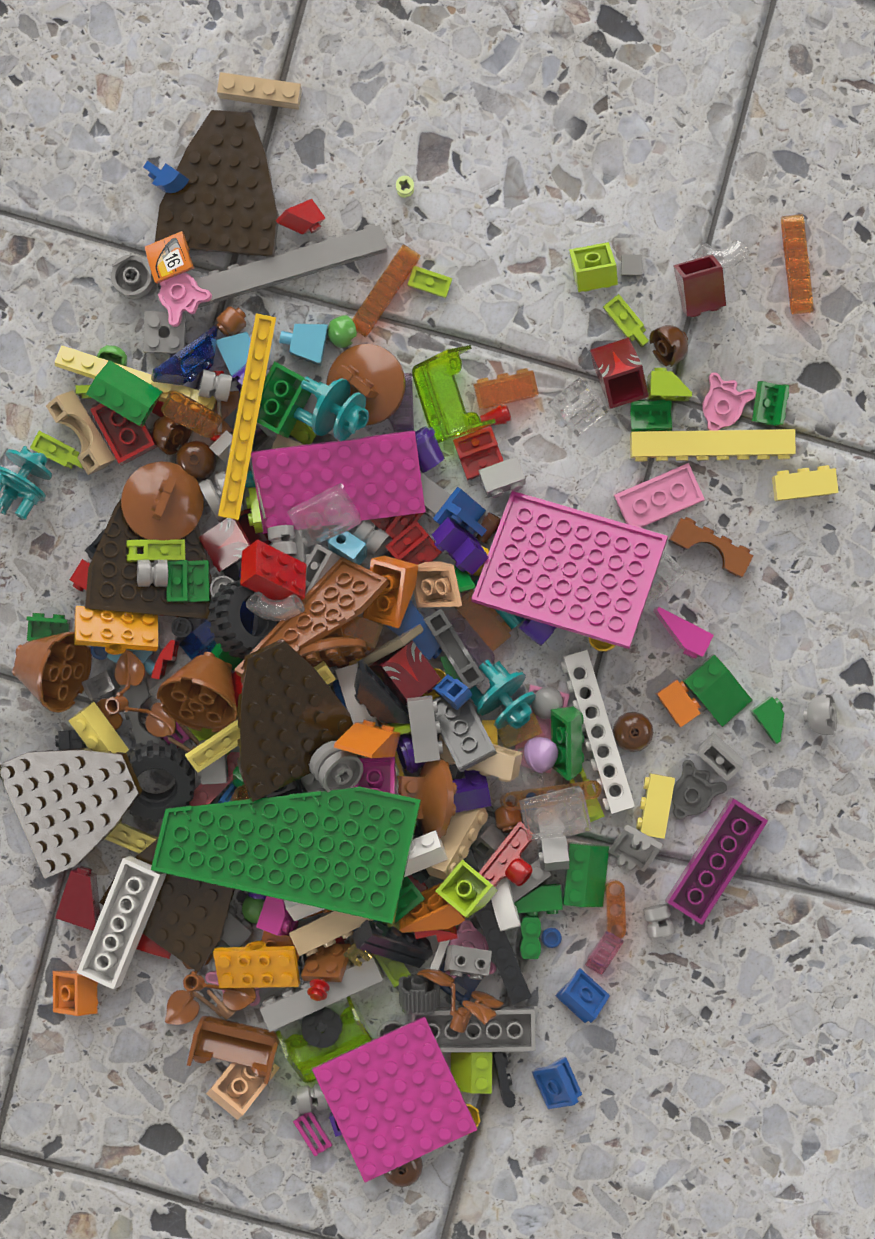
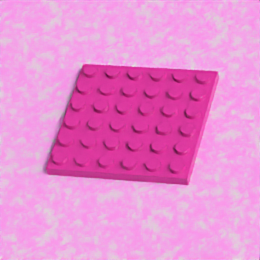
M425 1016L312 1068L364 1182H368L477 1130V1126Z

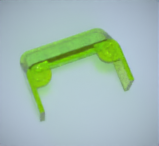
M471 345L447 349L415 365L412 369L413 381L428 427H432L436 432L434 435L438 443L476 432L496 423L495 419L481 422L477 413H466L454 376L462 369V361L459 355L472 349Z
M351 996L346 997L350 1007L345 1008L340 1015L343 1024L340 1038L330 1047L318 1048L312 1046L304 1039L303 1035L293 1034L286 1039L280 1030L276 1031L286 1060L303 1082L311 1083L317 1080L312 1068L374 1040L359 1008Z

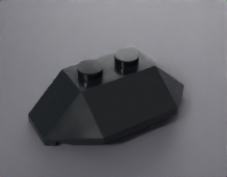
M361 659L358 662L354 683L356 692L354 696L360 705L364 704L370 716L376 717L381 723L410 724L407 706Z

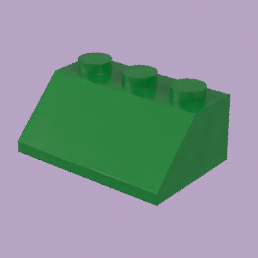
M109 360L93 380L86 395L143 427L163 391Z
M274 361L264 381L257 423L288 438L298 420L294 418L295 411L299 407L304 409L312 394L301 388V383L305 380V377Z
M574 706L551 709V741L558 748V757L552 768L568 781L572 780L582 771V763L584 762V754L582 752V744L584 743L582 724L584 723V717L582 712Z
M569 842V869H566L563 905L603 907L609 846Z

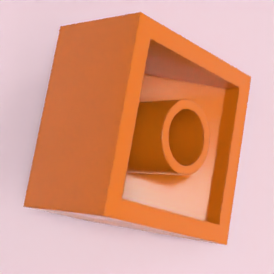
M53 971V1012L73 1016L97 1014L98 982L77 973V971Z

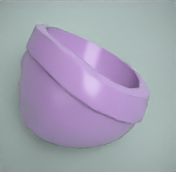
M543 737L529 739L524 747L527 765L537 773H544L551 769L558 757L556 744L550 739Z

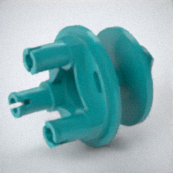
M308 376L305 377V380L301 383V388L314 394L317 398V404L313 414L303 408H297L294 418L312 427L314 433L319 436H324L333 429L334 437L339 441L346 440L351 434H355L356 430L366 426L369 419V412L365 409L366 398L359 392L350 396L351 387L349 381L341 378L328 386L321 381L318 383Z
M23 446L20 452L8 449L5 453L9 460L21 468L18 474L0 466V491L3 487L0 509L2 506L3 508L0 513L6 515L12 502L17 500V498H23L15 514L19 518L26 520L33 506L40 501H44L46 498L45 493L31 481L27 480L29 474H32L41 479L50 480L53 475L45 467L48 459L43 453H32L27 446Z
M486 660V664L482 663L479 666V670L490 680L488 690L485 694H482L476 686L470 689L473 695L471 699L477 707V714L480 716L486 715L503 704L506 709L498 716L494 726L500 729L509 724L515 729L521 728L530 720V714L532 713L530 705L535 700L536 694L528 692L514 701L511 696L523 684L526 675L523 672L510 674L500 661L492 665L489 660Z

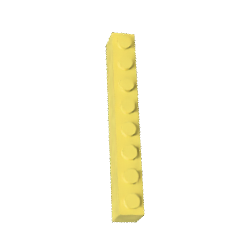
M795 429L650 431L630 433V458H635L636 462L648 461V458H656V461H668V458H676V461H688V457H696L697 461H707L709 457H717V460H729V457H737V460H749V456H757V460H768L770 456H778L779 460L790 459V456L796 454Z

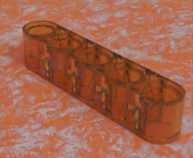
M803 214L782 216L781 229L791 314L813 313V296Z
M405 244L398 250L352 319L356 331L364 337H367L421 257L420 254Z
M595 780L511 791L501 796L500 804L503 809L514 811L589 800L599 797L602 787ZM589 784L595 786V793L593 795H589L586 791ZM569 787H573L576 791L573 798H569L566 794V790ZM550 789L555 792V799L553 801H549L546 798V793ZM530 792L535 795L533 804H529L526 801V795ZM510 795L515 798V804L512 807H508L505 802L506 798Z

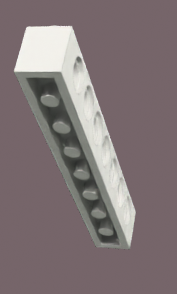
M584 650L564 656V661L560 662L563 673H568L570 681H566L569 692H573L575 700L572 701L573 706L581 711L584 717L582 732L585 731L587 736L584 742L587 751H591L593 759L590 762L593 771H597L599 775L596 782L599 791L603 790L605 798L602 799L604 808L609 810L611 814L635 807L588 651ZM578 667L584 670V677L582 679H576L573 675V671ZM583 687H587L590 690V696L587 699H583L579 695V691ZM592 706L596 710V715L593 718H588L585 715V710ZM595 726H599L602 729V735L598 738H594L591 734V730ZM600 746H606L608 749V754L605 757H599L597 754ZM608 765L614 768V773L610 777H606L603 774V769ZM613 785H618L620 788V793L617 796H611L609 793V789Z

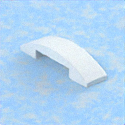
M492 853L486 860H484V865L487 863V861L491 858V856L494 853ZM503 878L495 887L498 891L491 898L501 932L521 926L517 907L514 905L510 882L507 878Z

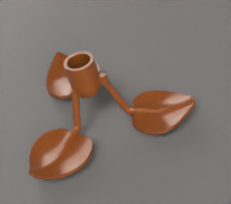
M126 650L119 657L115 667L117 683L126 685V687L122 691L117 692L116 697L101 699L96 705L115 731L120 728L123 722L120 712L131 711L149 714L146 717L145 725L148 732L153 736L165 737L173 735L176 730V721L161 709L162 703H154L151 711L128 707L129 702L123 694L130 689V685L137 686L142 683L145 677V668L135 654L130 650Z
M213 953L211 954L205 965H208L213 957ZM182 962L183 965H184L187 969H192L191 967H189L188 965H186L184 962ZM192 971L183 980L186 990H177L169 997L165 1023L182 1025L193 1021L197 1017L200 1005L197 1001L193 1000L195 997L193 991H201L204 987L224 990V1004L229 1009L241 1010L255 1001V988H219V985L205 983L204 978L201 975H197L198 972Z
M424 969L417 973V975H422L436 984L451 987L452 1005L450 1015L453 1018L450 1028L454 1031L464 1033L471 1014H474L486 1025L491 1019L496 1017V1012L491 1008H500L504 1005L502 1001L488 993L473 991L471 996L477 1000L475 1002L465 1000L462 1003L465 1008L459 1007L458 1010H455V984L453 983L455 979L436 969Z

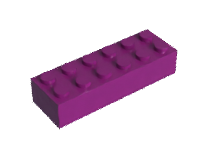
M730 797L665 901L702 925L768 820Z

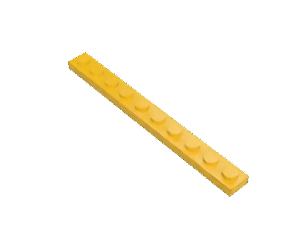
M255 314L218 517L239 520L276 317Z

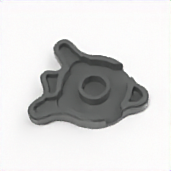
M691 760L683 762L682 775L675 782L673 788V814L678 819L703 813L710 806L715 796L727 791V785L724 782L709 783L710 773L706 770H697Z

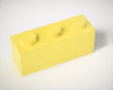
M829 465L819 466L816 471H809V468L797 469V473L789 474V470L778 471L777 475L772 477L775 501L839 493L836 468L830 469Z
M95 702L86 706L68 720L86 746L93 751L105 750L112 753H126L129 750Z
M652 773L645 777L643 789H646L645 797H641L640 809H643L642 816L637 818L636 829H639L640 832L651 837L665 839L675 783L674 777Z

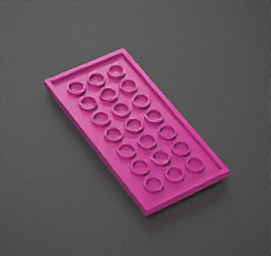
M415 430L251 452L263 533H268L267 529L270 527L293 525L294 529L425 512ZM258 487H259V491H260V495H261V499H262V504H263V508H264V512H265V516H266V518H264V519H263L262 510H261V506H260Z

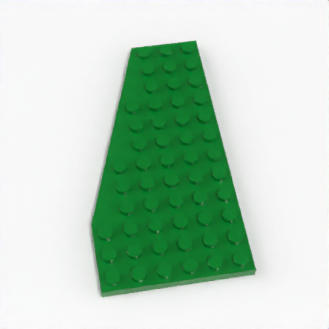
M364 787L331 790L330 792L317 791L260 798L254 802L247 799L217 804L165 809L151 870L394 924L422 800Z

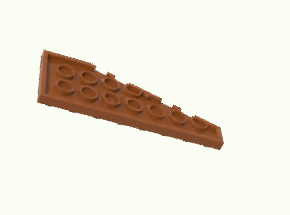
M341 557L309 590L305 598L291 609L251 653L280 639H283L299 653L303 647L322 639L363 613L389 585L388 580ZM244 660L235 668L236 674L240 677L244 672Z

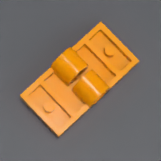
M84 606L75 607L74 645L105 647V651L112 655L122 654L126 649L157 651L158 615L86 609Z
M254 941L248 943L245 947L215 948L213 951L219 988L299 987L300 985L295 946L266 947L265 942Z

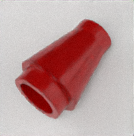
M499 405L491 411L480 415L483 427L507 424L508 421L512 420L507 405Z

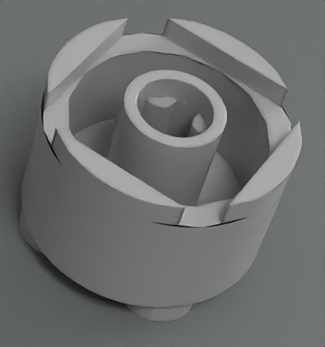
M125 255L114 263L111 281L122 296L128 299H140L146 296L154 287L150 266L143 258L135 255ZM132 273L135 275V280L133 281L130 279Z

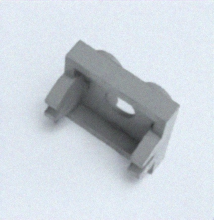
M145 311L143 352L185 354L186 313L183 312L180 325L172 327L168 322V312ZM163 326L170 329V335L167 338H161L158 334L159 329Z
M627 824L612 844L609 853L618 857L617 863L619 868L626 864L627 872L632 871L635 867L645 872L661 850L663 844ZM638 844L641 845V849H634Z

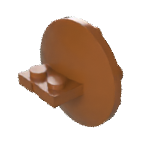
M359 344L346 349L335 359L327 376L326 384L328 386L332 382L343 378L350 383V396L358 392L365 396V409L369 412L366 426L379 424L392 416L400 406L405 393V375L400 362L390 351L374 344Z
M160 461L140 467L129 477L122 491L121 508L123 516L129 527L146 540H180L193 531L203 513L204 498L198 481L183 470L180 465Z
M341 626L322 639L303 647L298 654L313 667L324 661L328 668L334 666L343 668L349 666L350 661L365 657L367 645L363 640L344 637Z
M440 757V760L426 762L421 767L418 777L399 776L398 793L401 796L422 800L417 823L423 835L436 830L439 838L445 836L451 817L456 813L454 795L456 794L457 786L452 780L449 763Z

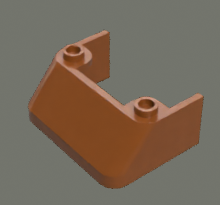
M202 1016L193 1034L187 1066H191L193 1059L195 1062L202 1064L210 1061L212 1058L252 1067L251 1070L254 1072V1075L265 1078L264 1084H268L281 1035L275 1031L269 1032L268 1029L212 1016Z

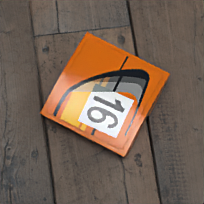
M182 231L145 246L154 282L157 284L194 269L188 253L190 250Z

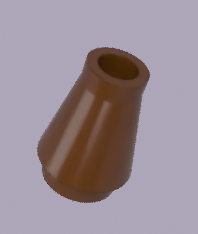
M488 512L487 516L484 515L481 525L487 531L483 536L477 534L476 538L486 544L497 531L501 518Z

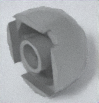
M822 694L812 698L808 703L807 710L803 712L804 721L808 722L810 728L820 735H835L834 731L837 730V711L831 704L835 703L832 694Z

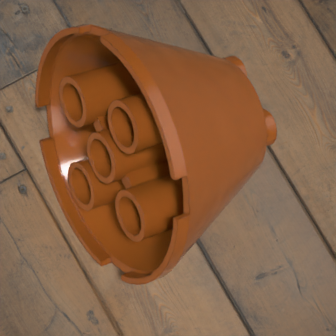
M65 632L28 641L23 645H18L15 651L16 658L12 669L13 676H16L47 710L60 713L71 708L75 704L74 699L77 695L84 692L82 682L88 680L92 666L91 648L86 645H74L75 632Z
M205 652L203 655L192 659L164 681L157 691V699L162 703L161 709L170 718L188 728L198 731L205 728L212 729V732H219L237 719L238 712L232 678V665L217 658L211 652Z

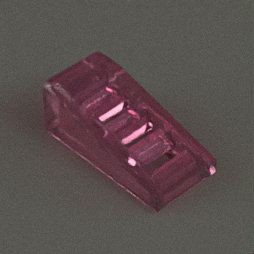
M606 931L588 955L585 965L602 975L624 941ZM605 940H606L607 942L611 943L612 945H614L615 947H613V946L609 945L608 943H606Z

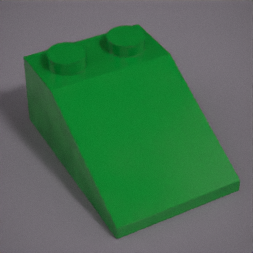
M715 654L709 656L682 680L690 692L721 727L752 701L751 697Z

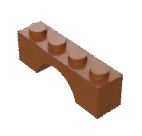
M685 517V519L680 518L668 540L669 542L685 550L697 543L710 544L719 551L722 557L723 570L739 578L744 576L754 556L750 554V549L742 545L739 547L733 545V541L725 536L719 538L713 535L715 531L705 526L703 529L696 526V521L691 518Z

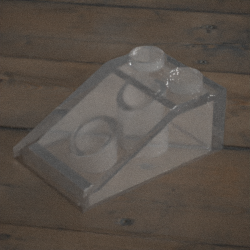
M342 483L287 511L306 547L342 534L361 524V517Z
M579 785L519 800L528 841L572 836L592 830L584 791Z

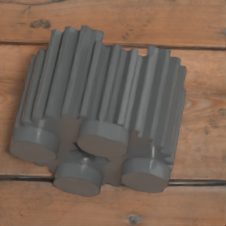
M418 970L414 971L411 976L400 977L399 1004L402 1007V1012L405 1014L415 1012L425 1015L434 1014L435 1008L440 1003V985L422 975H417Z

